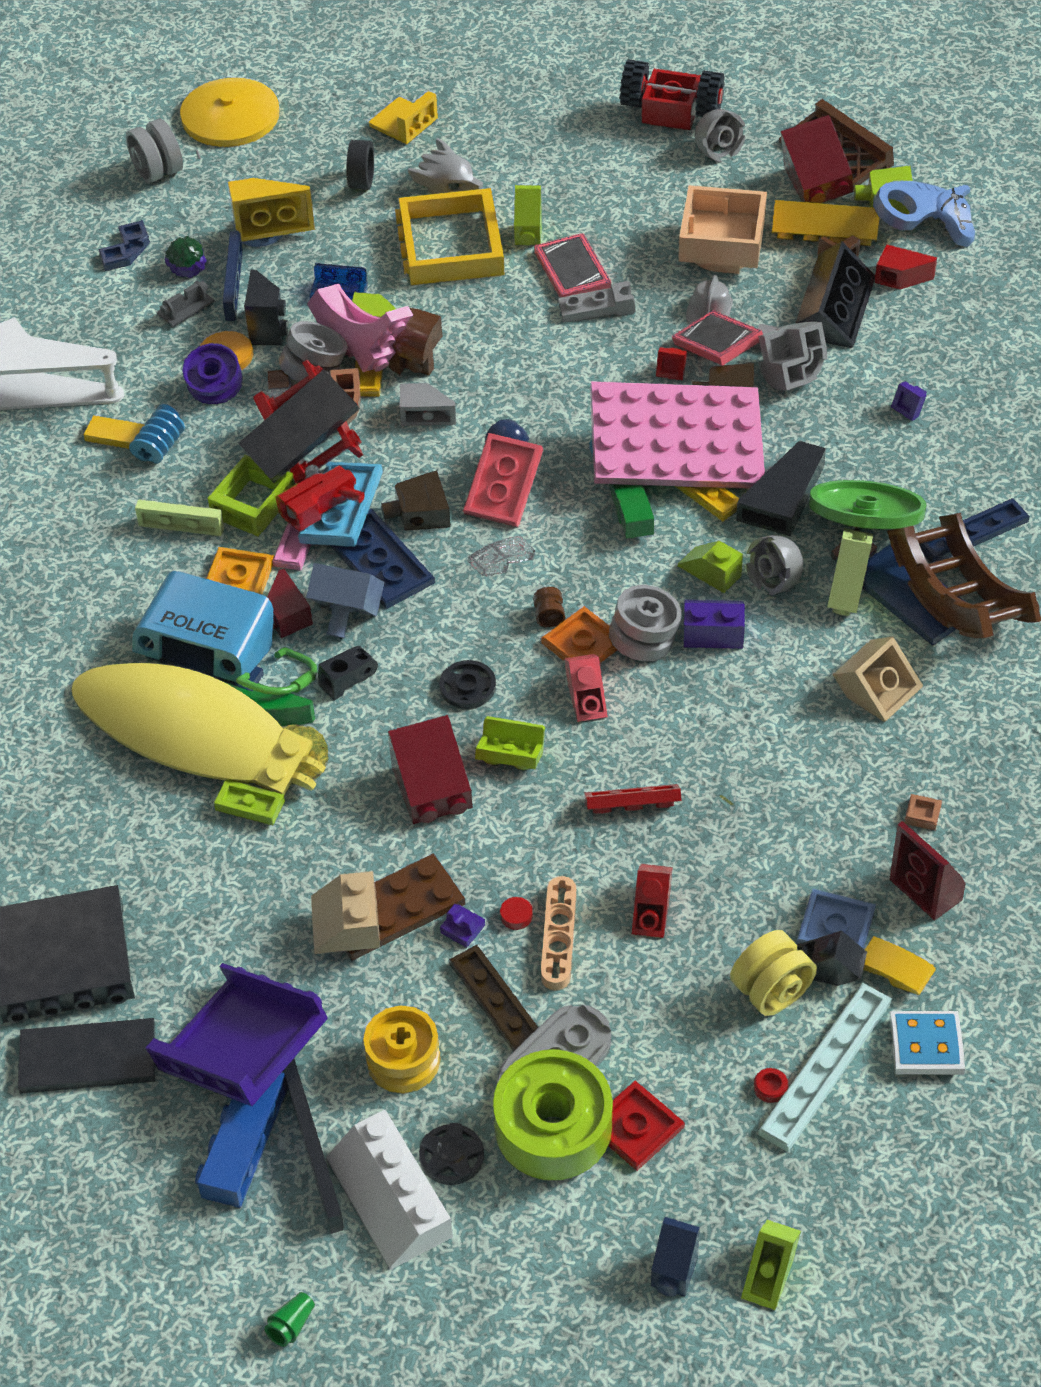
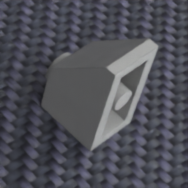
M428 383L400 384L399 407L401 426L456 425L455 402Z

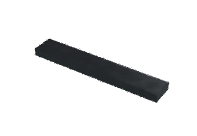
M293 1059L282 1072L285 1074L288 1092L331 1234L344 1229L342 1213L295 1059Z

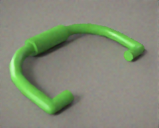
M283 647L275 652V658L280 659L282 656L287 655L305 663L310 668V671H307L286 687H268L248 680L250 679L248 672L239 676L236 679V683L264 694L282 695L292 692L297 693L315 681L318 670L317 665L311 658Z

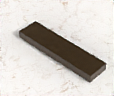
M478 945L449 959L452 969L514 1052L539 1028Z

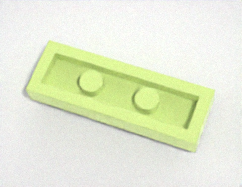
M138 500L135 506L138 525L142 527L222 536L224 530L222 512L219 509Z

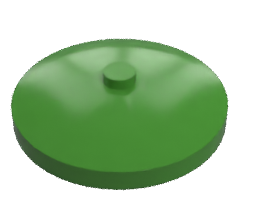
M837 480L818 484L811 489L809 506L816 514L837 523L863 529H898L917 525L924 520L927 507L926 501L910 490L886 483L864 480Z

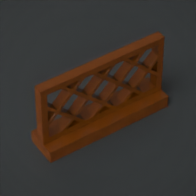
M824 99L815 104V111L797 124L800 125L827 115L830 116L837 136L840 137L842 149L854 147L858 150V153L845 154L847 161L857 160V166L850 167L852 174H857V177L853 179V189L855 185H861L865 182L872 170L887 169L894 166L892 146ZM861 160H873L875 162L871 166H861Z

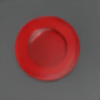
M511 897L505 900L500 908V918L503 925L512 930L526 928L533 919V910L530 902L522 897Z
M766 1068L755 1076L754 1092L764 1102H779L788 1089V1079L778 1069Z

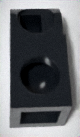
M355 646L318 664V685L335 701L344 695L345 689L374 675L378 668V662L361 646Z

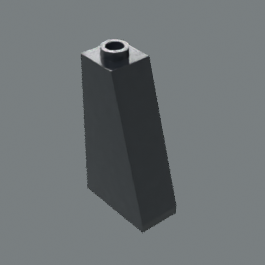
M798 441L739 498L736 521L791 537L808 502L810 491L816 485L824 468L826 448Z

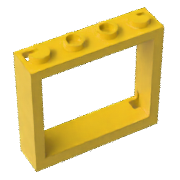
M491 188L399 198L400 208L395 209L396 224H402L397 226L399 242L404 241V243H400L401 258H407V260H403L404 274H409L411 285L505 275L504 255ZM483 212L490 253L416 261L410 219Z

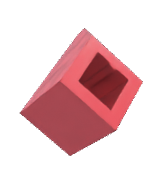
M595 654L565 658L567 682L577 722L608 717L599 657Z

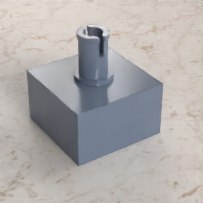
M314 563L306 598L332 609L326 634L345 638L349 613L356 612L377 616L384 582L368 573Z

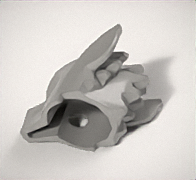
M439 138L436 139L438 150H431V154H423L421 156L423 161L419 163L420 169H408L412 179L420 185L427 186V190L431 194L483 189V182L473 177L470 163L463 157L455 154ZM449 183H459L457 189H450L448 185Z

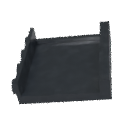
M118 885L0 906V1015L3 1023H22L28 1018L38 1016L54 1017L61 1012L75 1009L86 1011L96 1005L107 1003L117 1005L124 1003L128 999L135 998L123 920V902Z

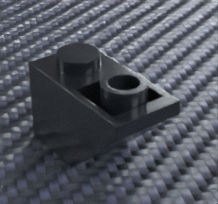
M842 930L797 944V951L802 950L817 966L813 981L840 986L861 979L867 951Z

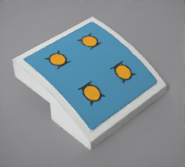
M890 1011V1027L893 1039L892 1053L896 1074H965L963 1042L958 1011Z

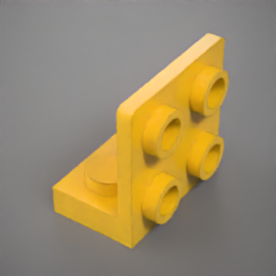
M427 91L414 103L398 97L369 121V126L408 144L438 119L436 94Z

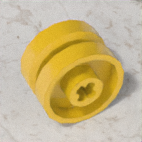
M400 1005L384 1009L376 1014L368 1023L363 1038L369 1075L378 1086L389 1092L408 1093L417 1091L432 1081L438 1072L441 1059L436 1025L427 1013L415 1007Z

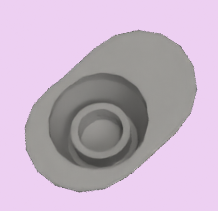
M714 275L712 280L703 281L696 286L686 312V320L689 325L712 310L728 317L730 316L733 299L729 295L726 285L719 282L717 276Z

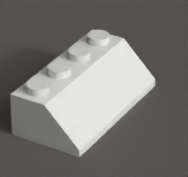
M386 1110L355 1124L326 1157L327 1162L390 1270L453 1238L450 1216Z

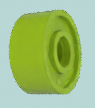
M550 1049L536 1051L521 1057L510 1065L499 1079L493 1098L495 1137L499 1149L507 1161L522 1173L543 1180L569 1179L593 1167L605 1153L612 1133L613 1100L611 1089L605 1076L588 1059L565 1050ZM559 1117L563 1121L550 1123L543 1121V1119Z

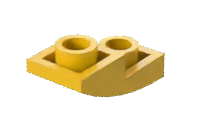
M873 936L865 948L867 955L863 970L888 978L893 987L916 995H920L936 970L934 965L921 957Z

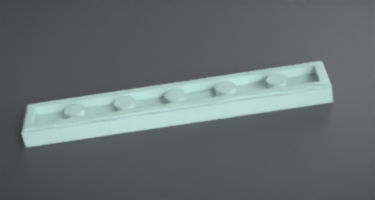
M864 983L861 984L761 1126L759 1136L789 1152L886 1012L892 998Z

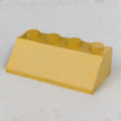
M775 200L772 233L777 234V239L793 240V235L803 236V241L819 242V237L825 236L834 243H839L853 235L860 239V245L871 246L872 241L877 242L879 216L873 207Z

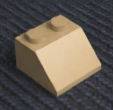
M893 636L870 640L833 674L848 699L883 722H886L923 687V684Z
M373 871L340 874L311 896L315 954L380 947Z

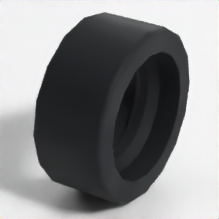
M351 140L348 146L346 162L348 187L350 189L370 190L374 175L373 143L367 140Z

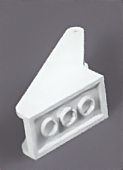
M15 317L0 323V410L117 403L124 398V390L118 386L114 377V366L117 363L116 353L108 349L32 337L26 333ZM101 369L106 383L52 375L44 372Z

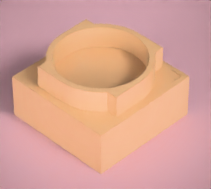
M689 185L679 236V262L695 263L709 271L739 274L740 269L743 267L758 268L766 215L767 192Z

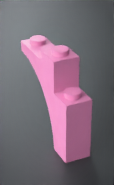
M339 284L318 289L307 303L317 323L333 329L345 339L348 346L345 356L355 357L363 372L373 369L377 372L389 365L388 361L396 353L392 347V344L395 342L394 338L398 333L406 329L407 322L413 316L408 306L386 312L382 317L372 316L355 305Z

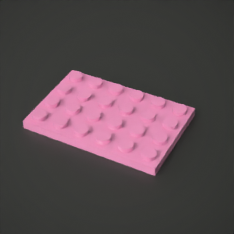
M591 381L590 400L594 484L750 489L765 474L758 388Z

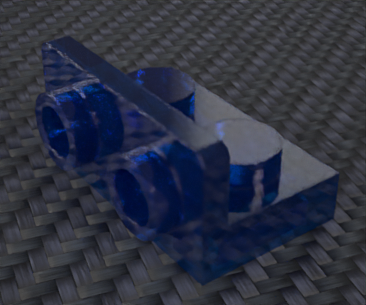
M315 263V279L309 295L310 299L318 289L336 284L341 286L351 301L354 292H367L366 268Z

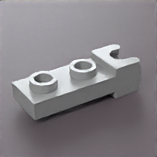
M629 281L611 284V288L558 298L563 323L617 314V316L628 315L636 312L635 300L631 294Z

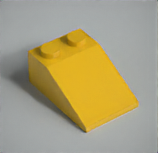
M259 178L228 182L235 230L241 233L242 242L315 230L310 186Z

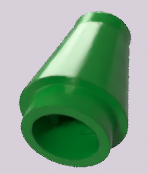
M299 1292L267 1318V1325L264 1327L268 1338L281 1347L294 1343L315 1307L312 1298L303 1292Z

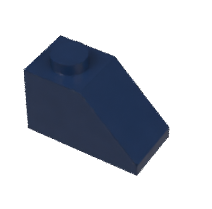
M668 1217L664 1218L651 1269V1286L655 1287L659 1293L670 1297L676 1296V1294L686 1296L698 1260L700 1227Z

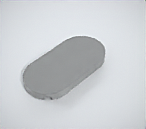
M568 1005L558 1009L503 1062L498 1081L507 1068L515 1061L530 1053L541 1050L555 1049L573 1052L588 1059L597 1067L606 1058L611 1047L612 1036L608 1020L599 1010L587 1005L573 1007Z

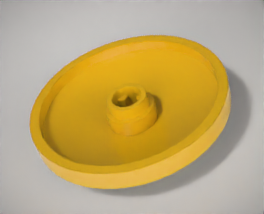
M223 78L205 83L190 92L181 105L180 116L184 130L196 141L217 147H234L254 142L268 134L279 119V103L275 93L258 81L246 78Z

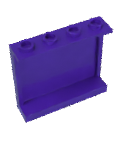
M222 963L219 967L227 980L170 1044L154 1038L146 1046V1050L159 1071L253 1106L326 1022L328 1017L322 1007V1000L310 990L303 991L294 988L289 983H279L271 980L263 974L256 975L247 972L242 967H233Z

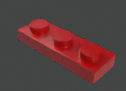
M678 784L584 792L587 810L593 809L595 814L612 812V807L624 806L626 811L641 810L644 804H655L656 808L673 807L674 802L682 801L681 788Z

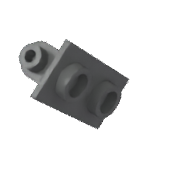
M195 281L194 284L184 289V296L178 293L168 300H164L160 310L156 313L174 327L212 304L215 300L206 293L208 286L204 281Z

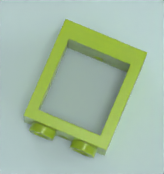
M244 455L207 498L209 508L221 510L224 523L259 537L279 513L275 496L294 486L293 473L287 472L273 483L250 456ZM250 480L274 490L259 509L235 500L236 496Z

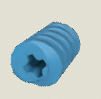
M168 404L159 405L156 411L152 413L150 419L146 421L145 426L141 428L140 432L130 443V452L141 461H150L155 464L160 463L163 460V456L167 455L169 449L174 445V441L178 440L180 434L185 429V425L178 412Z

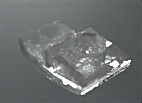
M514 536L484 546L468 557V562L479 574L490 577L495 574L507 573L509 563L517 564L521 561L533 560L535 549L521 536Z

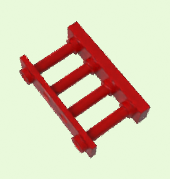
M305 360L302 364L308 376L276 398L274 396L270 398L262 391L253 396L263 419L266 420L323 369L319 365L315 367L308 360ZM346 421L337 428L342 438L339 442L309 462L303 458L290 469L296 483L305 479L306 467L316 465L319 469L347 449L358 458L363 456L359 447L362 442L353 429L350 430Z

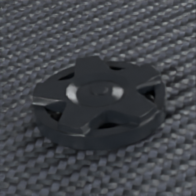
M463 660L451 664L443 671L439 681L440 692L450 705L459 708H477L493 697L496 690V678L491 668L484 663L474 660ZM464 669V671L461 674L453 673L457 670ZM479 670L484 672L488 677L479 676ZM445 684L451 687L449 692L446 691Z
M460 1123L439 1126L431 1130L422 1139L419 1149L420 1165L424 1173L438 1183L458 1185L467 1182L482 1167L484 1161L483 1143L473 1130ZM445 1133V1135H444L443 1137H439V1136H438V1135H440V1134ZM463 1134L467 1135L472 1140H465L463 1138ZM425 1151L433 1155L428 1164L425 1159ZM478 1156L475 1165L470 1169L468 1161ZM447 1170H450L456 1176H445L441 1174Z

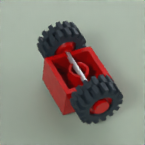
M628 59L624 65L620 82V104L642 107V123L691 130L695 116L703 117L704 114L712 110L721 109L722 96L724 95L723 88L725 86L724 73L704 70L702 75L654 68L650 79H648V62Z

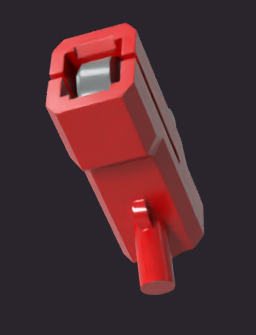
M310 465L306 467V477L303 481L275 496L278 511L282 518L289 524L291 523L298 531H302L321 520L322 513L346 499L358 503L363 502L365 494L362 491L355 490L356 479L350 470H345L339 465L326 473H319L316 465Z

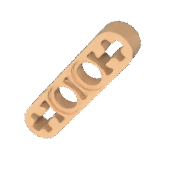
M565 876L553 878L547 887L541 980L546 988L554 991L566 988L571 979L576 884L572 879ZM559 888L566 889L564 903H558ZM557 914H563L569 920L563 925H557L551 921V918ZM560 941L565 943L567 948L562 952H553L549 946L553 942ZM553 962H560L558 978H552Z

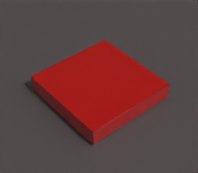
M635 1080L613 1099L612 1133L608 1146L638 1171L685 1128V1122Z

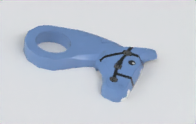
M892 181L880 187L874 196L873 207L877 215L894 228L912 230L928 217H933L935 220L939 217L946 224L945 228L956 244L968 247L975 240L970 205L964 199L970 193L968 185L946 190L923 182ZM888 199H895L906 206L910 214H903L892 207Z

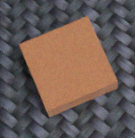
M911 794L904 823L936 831L942 800Z

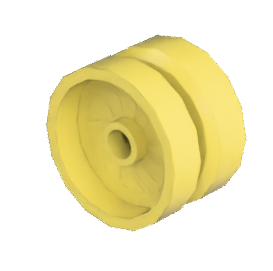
M774 930L755 940L742 952L733 965L730 980L744 995H749V1001L761 1014L772 1016L794 1003L805 993L816 975L817 966L802 950L797 951V945L783 930Z

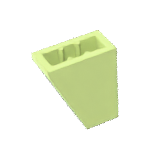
M844 528L827 606L828 608H833L832 612L849 616L850 612L857 613L873 534Z

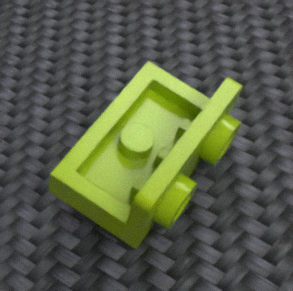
M486 716L483 724V735L475 750V759L483 760L491 765H512L521 770L536 769L543 754L545 726Z

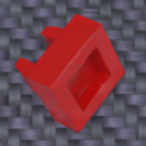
M660 347L657 356L656 377L683 380L687 351L677 348Z

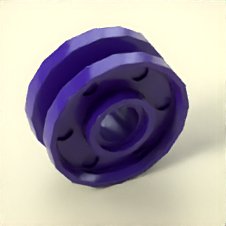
M209 343L199 346L191 351L184 360L182 372L189 393L199 402L214 405L228 402L237 395L242 387L243 375L238 358L230 348L222 344Z

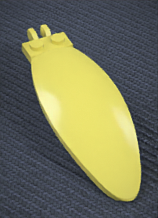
M113 664L90 669L79 675L72 684L71 690L75 702L84 715L96 726L132 751L176 770L218 780L227 779L241 783H256L260 787L284 794L285 796L291 783L311 791L315 788L317 783L312 778L298 772L301 766L317 774L323 773L326 768L318 760L307 756L313 746L311 740L286 728L283 729L269 713L248 696L230 685L200 672L162 664Z

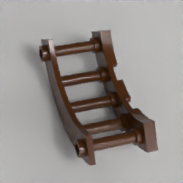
M961 512L939 516L941 526L915 533L914 526L887 531L899 568L904 566L911 579L908 581L910 589L924 608L945 627H954L959 630L960 635L966 637L987 638L994 636L992 625L1010 619L1027 623L1041 621L1040 607L1035 592L1020 591L1008 586L999 580L982 562L968 537ZM945 537L953 557L928 564L919 544ZM959 567L968 582L946 588L935 574ZM977 592L984 602L973 605L958 597Z

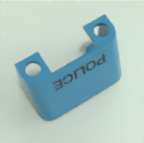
M172 571L164 579L133 632L132 652L160 660L162 657V636L214 650V676L236 682V679L245 672L250 674L272 647L273 605L266 596L184 572ZM152 640L154 648H148L145 645ZM228 659L232 661L236 671L226 670L222 660Z

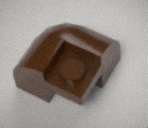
M409 308L413 316L407 322L406 329L398 333L394 338L395 342L392 344V347L396 353L388 361V367L401 375L405 368L410 369L414 373L430 375L434 370L433 349L443 336L441 316L420 309Z

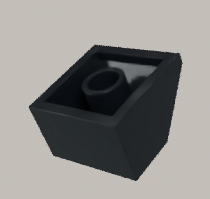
M251 269L244 304L249 340L252 345L282 346L283 336H288L289 331L288 320H284L283 317L286 314V301L281 299L279 287L257 270Z

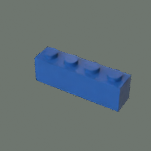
M281 1073L253 1106L232 1099L229 1105L226 1104L223 1107L220 1116L221 1126L218 1133L211 1136L208 1144L209 1155L205 1164H200L195 1177V1183L198 1185L201 1198L241 1208L288 1091L284 1073Z

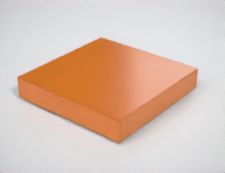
M585 606L541 638V643L563 661L565 658L595 654L599 657V662L601 663L617 651L609 638L610 626Z

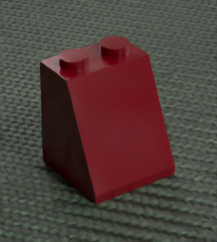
M829 115L780 131L784 169L802 202L823 203L854 192L853 175Z
M448 715L388 731L392 770L413 825L421 822L430 823L436 818L449 814L459 815L467 809L473 808L472 790Z

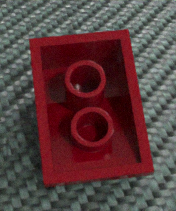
M903 821L897 825L889 880L935 921L963 900L966 882L943 856Z

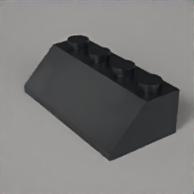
M843 241L818 254L795 324L822 322L825 342L827 344L852 348L854 347L872 291L875 274Z

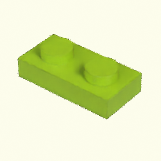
M226 779L214 802L215 811L273 826L285 799L284 794Z

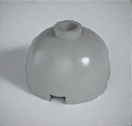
M712 110L704 114L696 126V145L705 156L717 162H723L720 158L728 154L733 157L741 150L745 142V135H743L745 123L738 114L729 110ZM719 145L724 147L726 151L718 154L714 152L713 148Z
M777 535L764 536L754 540L749 546L747 554L751 553L750 563H746V570L750 581L759 590L763 585L770 592L768 595L779 594L794 587L801 578L803 558L799 548L790 539ZM779 576L782 581L778 585L766 583V578Z

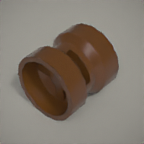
M549 586L538 589L533 595L537 624L544 628L558 626L566 618L564 607L562 606L563 598L561 591L558 588Z

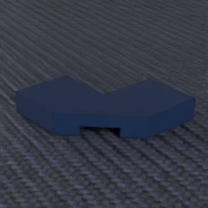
M143 220L118 226L123 243L98 249L105 271L130 266L150 244Z

